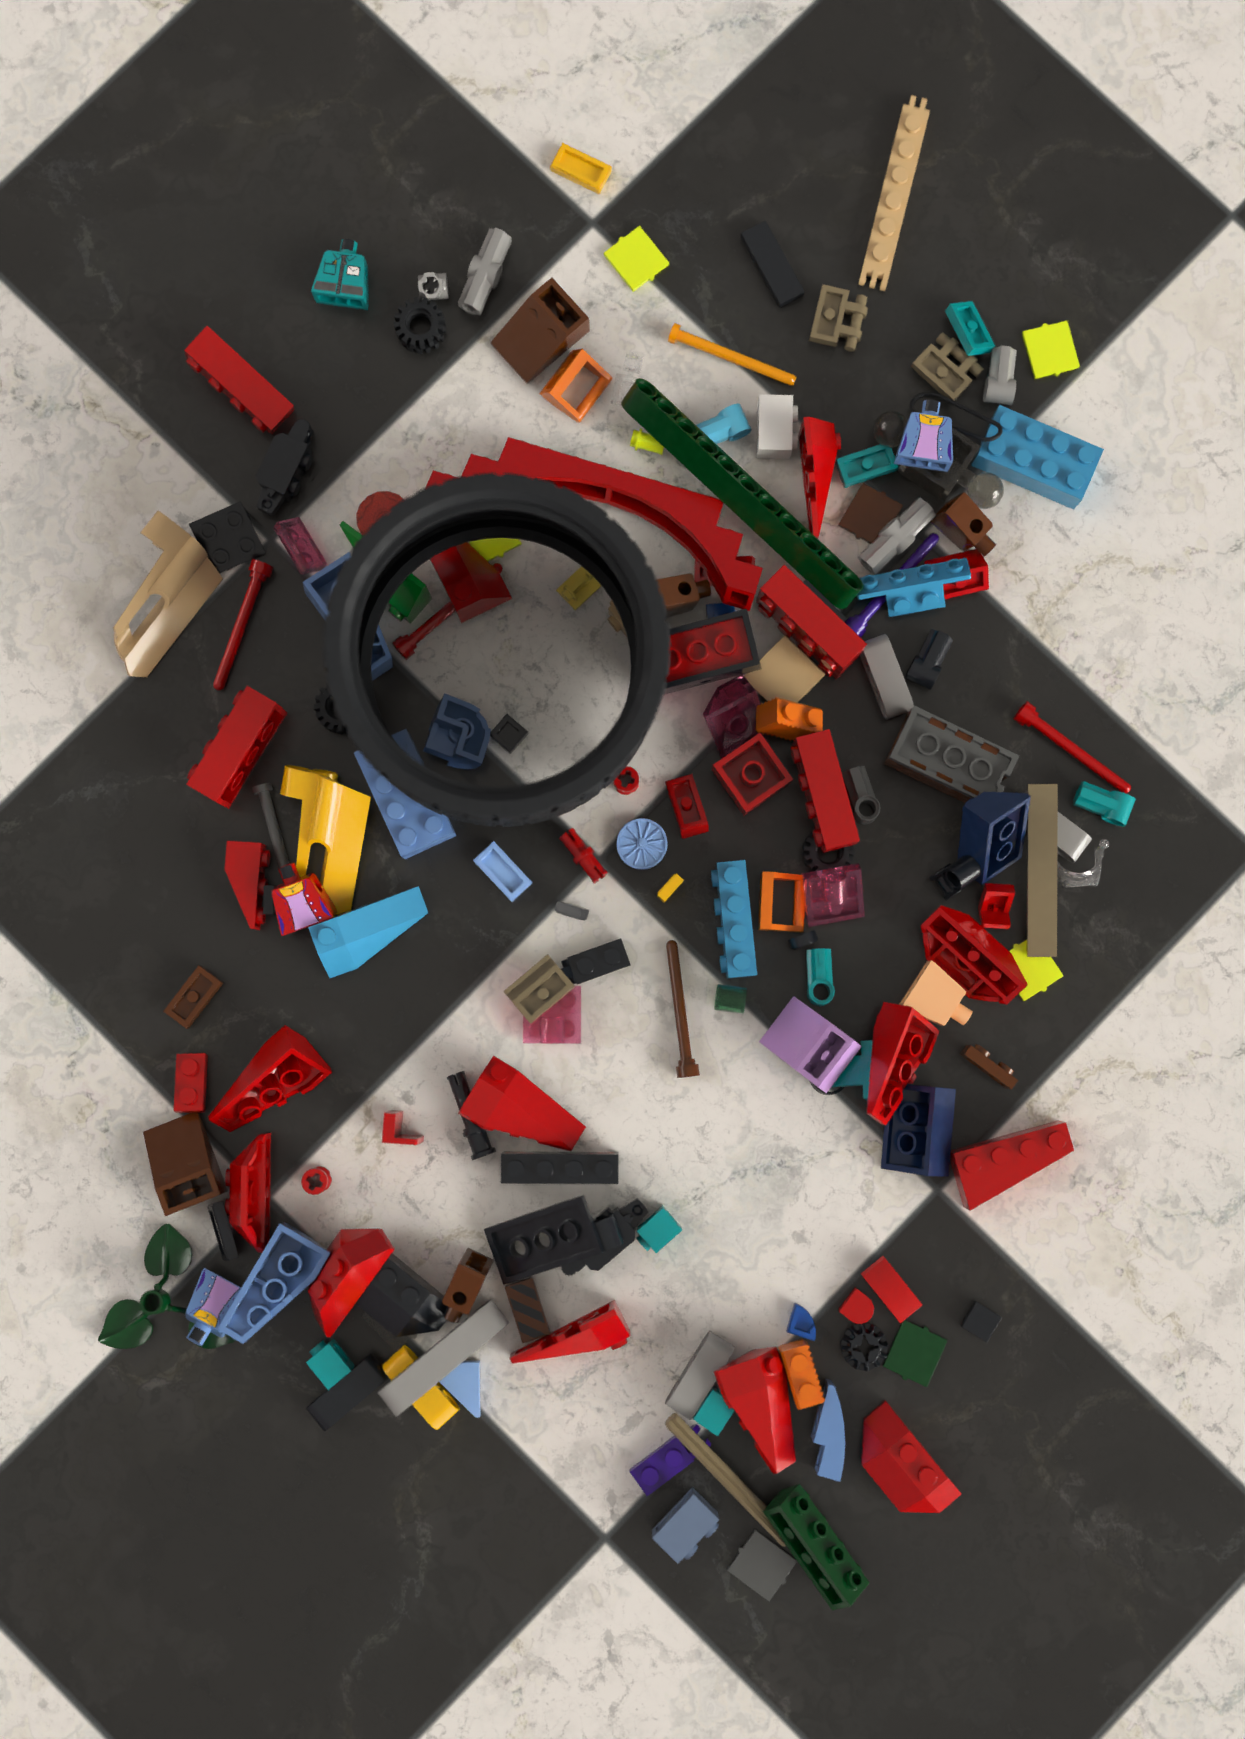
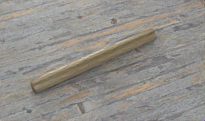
M677 1413L670 1415L665 1421V1425L672 1434L781 1546L785 1547L786 1544L762 1512L767 1506Z

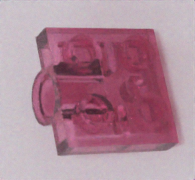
M859 863L802 873L806 921L809 927L865 917L862 871Z
M575 986L574 989L532 1024L523 1016V1043L581 1044V986Z

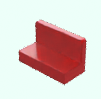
M977 549L924 561V564H935L951 559L967 558L971 579L943 584L945 599L989 589L988 564Z
M391 1110L384 1113L382 1143L419 1145L424 1142V1136L401 1134L403 1111Z

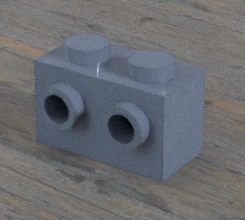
M692 1487L652 1529V1539L677 1564L683 1558L688 1560L698 1549L697 1543L704 1536L706 1538L710 1537L718 1528V1512Z

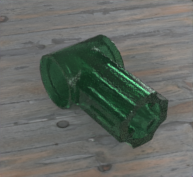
M717 984L714 1010L743 1014L747 988Z

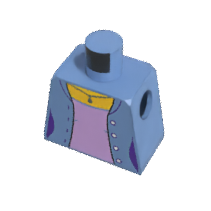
M924 400L922 413L911 412L894 459V464L948 472L953 463L952 420L950 417L939 416V401Z
M204 1268L185 1313L186 1319L194 1323L186 1338L202 1346L210 1332L220 1338L224 1337L225 1333L218 1330V1327L241 1287Z

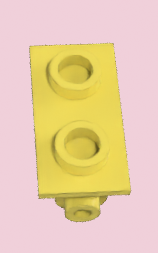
M581 566L556 591L576 610L601 585Z

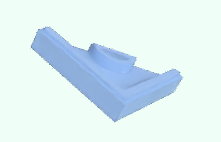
M480 1360L463 1361L439 1382L475 1418H480Z

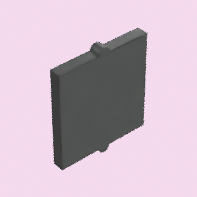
M754 1529L745 1544L738 1547L739 1552L727 1568V1571L767 1601H770L781 1584H786L785 1578L797 1563V1560Z

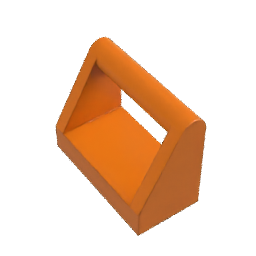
M575 349L569 353L539 394L556 408L580 423L613 378L585 350ZM585 367L598 376L599 379L575 410L561 395L581 368Z
M761 872L758 930L804 932L806 875ZM774 880L795 881L793 926L772 924Z

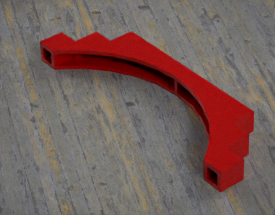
M510 437L506 441L499 461L474 454L470 455L462 476L469 477L474 476L473 474L496 473L498 476H503L504 473L525 475L529 478L535 477L555 483L556 487L562 488L563 486L583 496L584 499L606 503L643 518L665 531L688 550L707 573L723 604L750 611L763 568L736 560L743 534L717 526L723 507V502L720 499ZM433 470L426 487L436 483L441 485L444 484L445 480L457 477Z

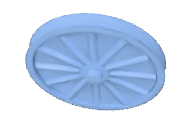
M639 818L626 823L621 828L617 836L616 846L618 854L625 864L634 869L645 870L656 866L662 861L667 851L668 842L664 830L658 823L650 819Z

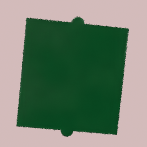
M904 1320L897 1331L882 1366L900 1374L903 1380L910 1379L927 1387L948 1340L930 1332L926 1326L922 1328Z

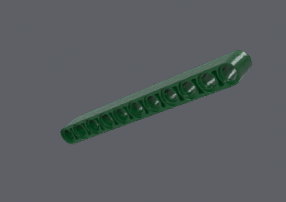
M639 378L635 380L621 401L623 409L805 580L807 579L830 603L839 609H845L863 589L861 579L656 387L645 379Z

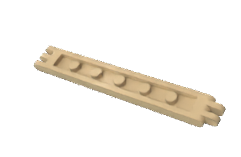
M911 95L909 105L903 104L858 283V285L864 286L866 276L871 277L869 288L874 289L877 279H881V291L886 290L930 110L925 109L927 98L922 97L920 106L915 107L917 96Z

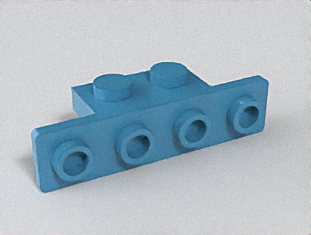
M967 558L951 559L941 563L924 564L919 567L903 570L897 569L887 573L860 577L863 589L857 595V599L861 600L886 595L889 617L946 607L943 584L971 579Z

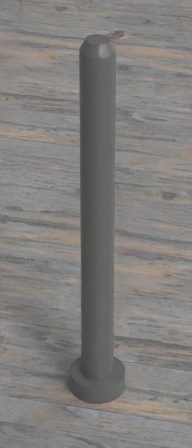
M272 783L252 787L253 794L259 796L278 867L289 864L270 792L273 791Z

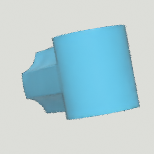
M740 404L728 406L721 410L718 416L696 425L716 444L726 440H739L752 431Z

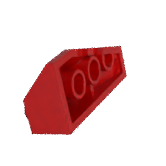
M803 417L798 441L809 531L818 539L837 450H841V436L839 432L835 433L834 423L812 417Z
M468 542L451 547L430 559L461 623L512 599L500 573Z
M884 1002L876 1018L873 1030L867 1114L882 1125H887L903 1100L902 1091L907 1083L913 1084L917 1078L914 1072L920 1063L926 1064L939 1034V1030L913 1007Z
M284 1025L263 1044L208 1116L209 1121L232 1132L261 1117L262 1111L277 1104L280 1107L287 1103V1098L299 1092L303 1095L313 1090L332 1073V1070L304 1036Z
M494 1055L458 1113L482 1129L489 1131L494 1129L510 1133L509 1136L516 1138L522 1136L537 1140L540 1144L567 1151L573 1150L586 1128L585 1125L521 1072Z
M613 1300L551 1332L550 1335L541 1337L512 1352L509 1359L513 1364L605 1350L610 1346L612 1350H615L628 1342L626 1338L630 1337V1329L616 1301Z
M777 1346L753 1349L714 1371L724 1402L729 1408L735 1410L741 1419L739 1424L743 1430L750 1432L755 1440V1448L771 1472L778 1474L795 1463L796 1457L787 1375Z

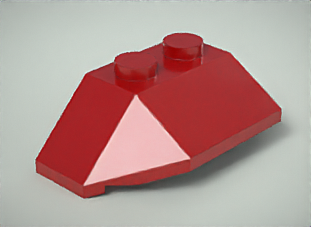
M940 905L921 924L926 960H932L966 991L965 995L968 998L999 1002L1000 1004L1007 1005L1027 987L1028 984L1012 953L969 914Z
M271 1133L259 1134L230 1163V1169H227L225 1174L226 1186H230V1198H227L225 1202V1211L227 1216H229V1223L258 1253H262L270 1241Z
M341 1229L327 1248L331 1254L317 1278L308 1285V1294L314 1316L326 1337L333 1335L394 1251L393 1245L382 1229Z
M886 1400L863 1419L861 1465L899 1512L940 1513L961 1495V1492Z

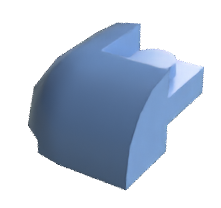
M444 693L431 721L423 751L448 760V766L460 769H476L483 762L490 740L491 728H488L485 718L479 712L481 709L471 703Z

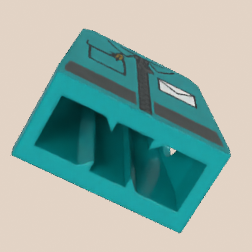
M342 239L339 252L331 250L324 252L311 290L316 303L368 310V266L365 257L356 254L358 246L356 241Z

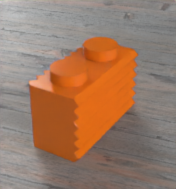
M775 697L771 701L768 700L764 704L757 705L756 731L794 741L796 737L823 731V711L820 708Z
M804 1339L778 1346L797 1410L821 1404L825 1400L814 1366L815 1363L809 1349L810 1346Z

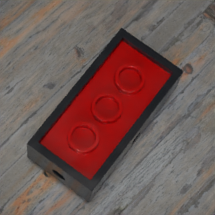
M747 609L670 628V664L665 681L667 683L664 694L762 669Z

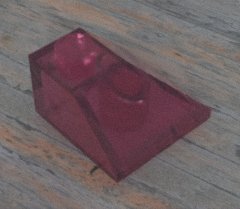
M743 674L718 686L703 713L721 759L759 734L756 731V707L761 704L756 690Z

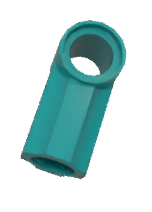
M1083 781L1076 791L1073 805L1100 815L1101 819L1108 823L1125 827L1136 799L1126 793L1114 790L1110 792Z
M831 949L806 950L807 997L811 1004L821 1007L827 1005L835 994ZM818 985L826 987L828 990L827 999L818 1000L815 998L813 988Z

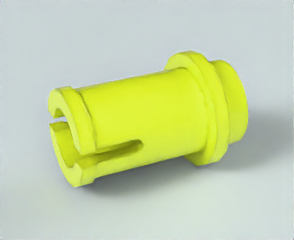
M642 428L639 431H633L630 446L635 447V451L639 448L662 455L664 447L653 436L642 432Z

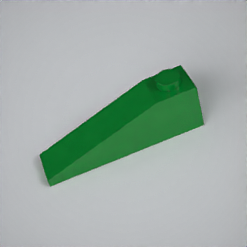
M342 521L340 527L352 547H354L362 535ZM411 573L388 602L389 607H391L388 612L400 622L405 619L411 624L432 600L426 584Z

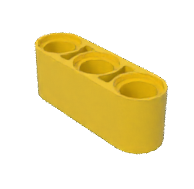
M403 1345L382 1364V1368L390 1380H392L417 1360L418 1357L408 1346ZM440 1382L412 1404L430 1426L436 1430L460 1410L457 1402Z

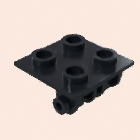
M241 501L189 523L196 540L205 549L207 557L219 573L266 553L249 519V514Z

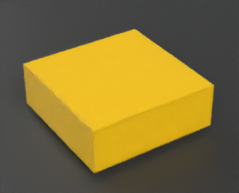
M677 873L674 874L657 892V897L665 903L684 880Z

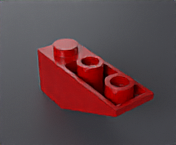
M227 841L225 872L249 928L260 930V925L264 924L266 915L263 914L262 901L264 885H268V879H264L265 867L270 865V850H267V845L263 843Z

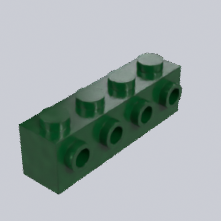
M797 1484L782 1489L762 1512L832 1611L851 1607L870 1582L802 1486Z

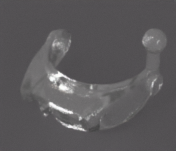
M1100 840V847H1095V866L1087 872H1071L1063 868L1057 860V882L1062 888L1098 886L1101 876L1103 851L1109 846L1108 840Z

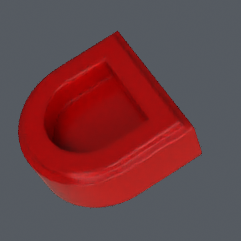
M855 1287L838 1311L853 1323L863 1324L872 1318L874 1305L868 1296Z

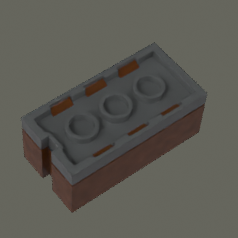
M914 705L907 713L883 764L966 803L969 799H974L983 792H1003L1005 786L1000 783L1010 777L1020 755Z

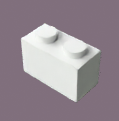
M759 394L757 404L756 458L790 459L792 450H797L798 433L793 432V422L798 420V405H793V395Z

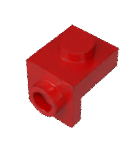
M985 883L978 905L980 922L983 928H1010L1009 911L1015 895L1014 885Z

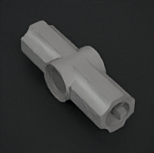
M489 228L479 254L474 255L471 260L467 274L468 280L458 301V306L469 314L481 315L491 289H495L500 280L502 263L512 242L511 236L501 229Z
M922 498L916 499L898 518L895 517L880 530L879 536L858 556L860 563L873 575L876 574L895 555H899L916 539L914 536L936 516L934 509Z

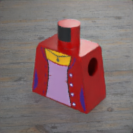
M294 862L278 868L284 883L272 890V898L281 936L326 921L336 915L338 911L314 873L300 877Z

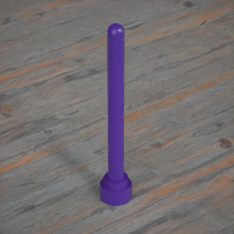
M931 533L900 567V570L916 567L939 541L938 534ZM886 595L874 597L859 615L855 614L845 621L860 638L866 633L867 622L885 603Z

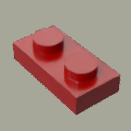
M206 1053L176 1054L174 1112H205L208 1055Z

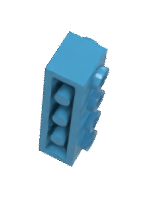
M746 860L718 862L715 865V870H711L712 887H717L718 898L714 899L715 916L720 915L721 927H717L718 944H723L724 955L719 956L721 973H726V979L756 976L757 967Z

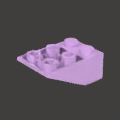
M794 996L759 1041L825 1093L829 1091L861 1048L855 1040Z

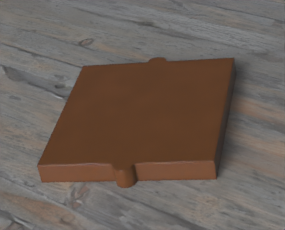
M862 483L838 526L856 535V539L859 540L861 538L871 544L879 536L880 530L897 517L903 505L887 497L884 491L880 493Z

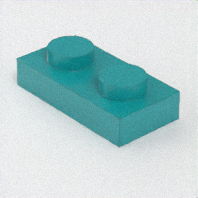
M973 301L949 304L945 312L967 356L990 353L995 344Z
M889 441L838 458L835 461L844 488L897 471L898 464H894L895 456Z

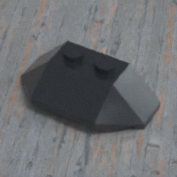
M393 1253L355 1303L395 1337L439 1331L447 1321L443 1317L447 1307L442 1303L444 1295Z

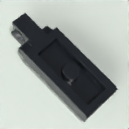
M621 938L567 957L568 959L561 961L563 965L561 970L573 984L577 985L631 966Z

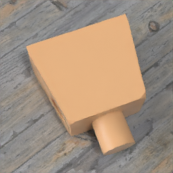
M932 960L926 961L899 1004L913 1007L928 1021L940 1026H945L950 1017L964 1026L973 1011L960 1003L966 991Z

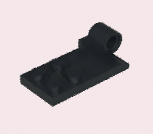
M584 1195L484 1229L503 1285L603 1253L624 1243L614 1214L593 1221ZM540 1232L548 1235L550 1239L549 1247L541 1244L539 1240ZM516 1240L521 1241L524 1244V1255H521L516 1251Z

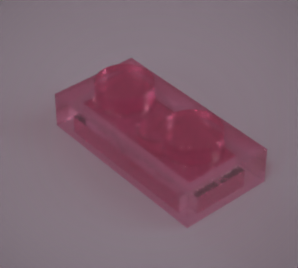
M300 517L278 521L273 527L301 575L320 571L327 565Z

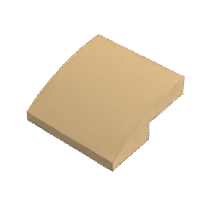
M785 635L760 659L762 669L749 672L743 678L767 701L778 697L798 703L826 674Z

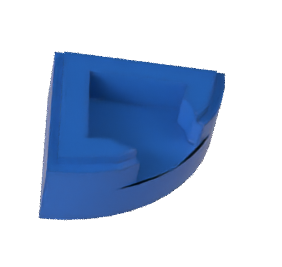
M794 1303L786 1332L815 1341L816 1328L811 1315L804 1307Z

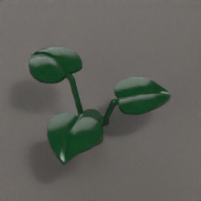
M164 1224L155 1232L148 1243L144 1255V1264L147 1272L152 1276L163 1275V1278L158 1284L154 1285V1290H149L141 1296L140 1303L136 1300L125 1299L117 1302L109 1310L98 1338L100 1343L118 1349H130L141 1346L150 1338L153 1332V1325L146 1317L163 1313L166 1310L168 1312L186 1313L187 1308L172 1306L170 1295L165 1290H162V1287L169 1279V1274L174 1276L181 1275L188 1269L193 1255L188 1240L171 1224ZM191 1321L189 1323L188 1328L189 1332L194 1326V1323H192ZM210 1332L203 1345L199 1347L214 1349L234 1343L236 1340L227 1334L220 1338Z

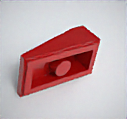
M689 774L665 781L682 839L708 832V821L693 775Z

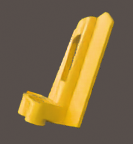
M285 765L280 794L302 800L296 868L300 877L306 875L311 845L313 843L324 845L326 849L320 883L338 911L336 915L347 912L352 907L371 797L337 782L338 773Z

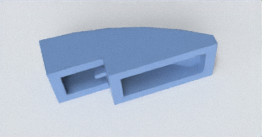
M825 1379L823 1387L825 1400L818 1406L811 1432L813 1443L820 1444L814 1469L818 1476L840 1482L845 1455L844 1420L835 1386L831 1380Z

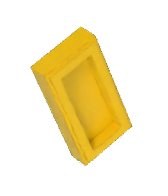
M562 143L550 165V171L600 194L612 171V166Z

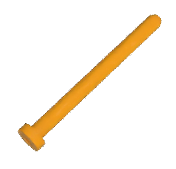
M674 323L668 342L675 344L677 340L787 385H794L795 375L680 330L681 325Z

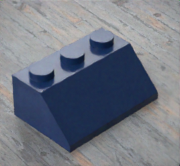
M983 792L974 799H969L964 804L958 859L964 855H969L978 862L981 868V875L975 881L979 884H985L1022 858L1031 799L1029 794Z
M907 1084L902 1091L903 1100L887 1125H884L881 1169L924 1176L949 1177L956 1089Z

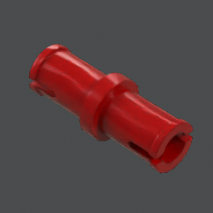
M571 828L568 830V834L565 832L559 839L573 855L575 864H580L593 884L599 881V878H604L608 872L593 855L594 850L591 846L587 847L575 829Z

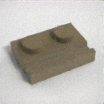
M547 954L503 992L527 1021L532 1024L574 989L575 986Z

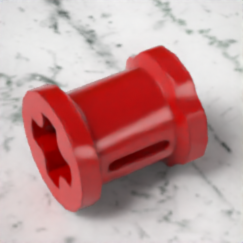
M626 766L614 780V786L618 793L629 795L637 790L639 776L634 768ZM626 774L630 775L631 781L634 783H628L627 787H623L622 781L619 778H625Z
M322 1166L306 1171L302 1176V1187L304 1191L311 1195L322 1193L332 1183L330 1171ZM319 1174L321 1175L319 1180L323 1184L315 1187L313 1186L314 1180L311 1177Z

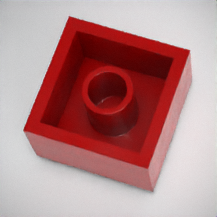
M761 733L713 764L711 769L743 816L790 785L793 781V778Z

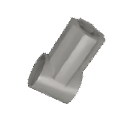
M427 272L418 275L421 301H423V297L428 300L449 299L446 273Z
M1001 345L1000 347H994L991 351L989 375L984 385L983 402L1004 405L1013 404L1016 392L1014 370L1017 350L1011 346Z

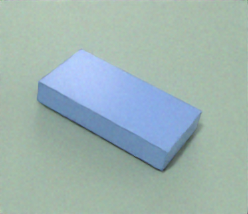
M494 841L473 860L511 902L532 884V881Z

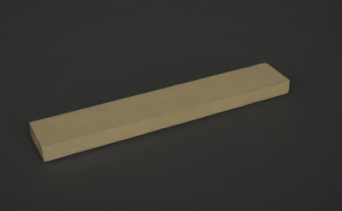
M1027 784V794L1031 796L1027 819V957H1057L1058 784Z

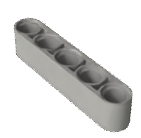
M490 1299L377 1393L394 1416H398L501 1331L509 1321L493 1300Z

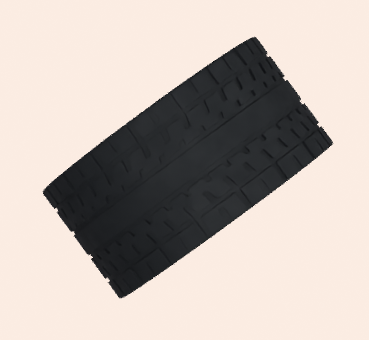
M496 473L473 474L474 476H461L445 480L444 484L441 485L436 483L416 492L411 497L405 498L393 506L391 512L387 515L384 513L369 527V531L358 540L350 552L351 557L349 560H345L338 573L335 587L332 588L327 609L329 614L325 616L323 630L324 669L328 672L326 681L331 699L335 704L334 708L343 727L348 730L347 734L351 741L374 769L405 795L440 815L443 814L448 818L461 822L494 827L496 825H502L503 827L521 826L523 824L546 821L556 815L558 817L583 805L598 795L603 788L605 789L629 764L649 731L664 695L667 683L665 681L670 664L669 623H666L665 620L667 618V611L663 595L659 591V584L651 566L646 565V558L635 541L630 539L629 534L616 520L608 518V513L590 500L587 501L580 494L563 486L562 488L556 487L555 483L543 479L504 473L503 476H498ZM511 538L535 542L550 547L580 564L598 581L613 601L625 628L630 649L631 672L628 696L619 718L609 733L591 752L571 767L551 777L518 786L490 787L463 783L444 777L414 760L398 746L389 733L376 703L372 684L371 663L375 634L381 616L399 586L420 565L435 555L451 547L481 539Z

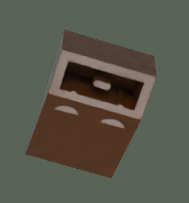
M551 277L529 296L490 343L524 382L528 384L590 331L589 317Z
M199 1112L189 1113L143 1132L154 1187L165 1216L228 1192Z

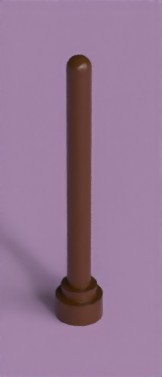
M669 940L666 944L681 1059L678 1060V1066L676 1067L677 1078L699 1076V1064L695 1063V1059H692L678 945L676 941Z

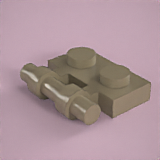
M822 284L809 341L836 347L838 337L846 339L844 349L854 352L857 342L861 340L862 331L860 328L862 320L867 315V296L859 294L856 297L855 303L847 301L850 290ZM844 313L852 316L850 326L842 325Z
M942 332L936 339V342L942 346V349L938 350L931 343L912 363L911 368L941 395L955 401L973 381L966 373L970 371L977 378L984 368L977 363L978 359L974 355L967 356L966 352L958 346L959 342L954 337L950 339ZM951 354L961 365L957 367L947 356Z

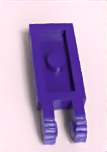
M697 1424L690 1426L698 1434L700 1427ZM673 1436L630 1469V1474L645 1495L648 1496L691 1464L696 1457ZM708 1439L703 1440L709 1447L711 1446Z

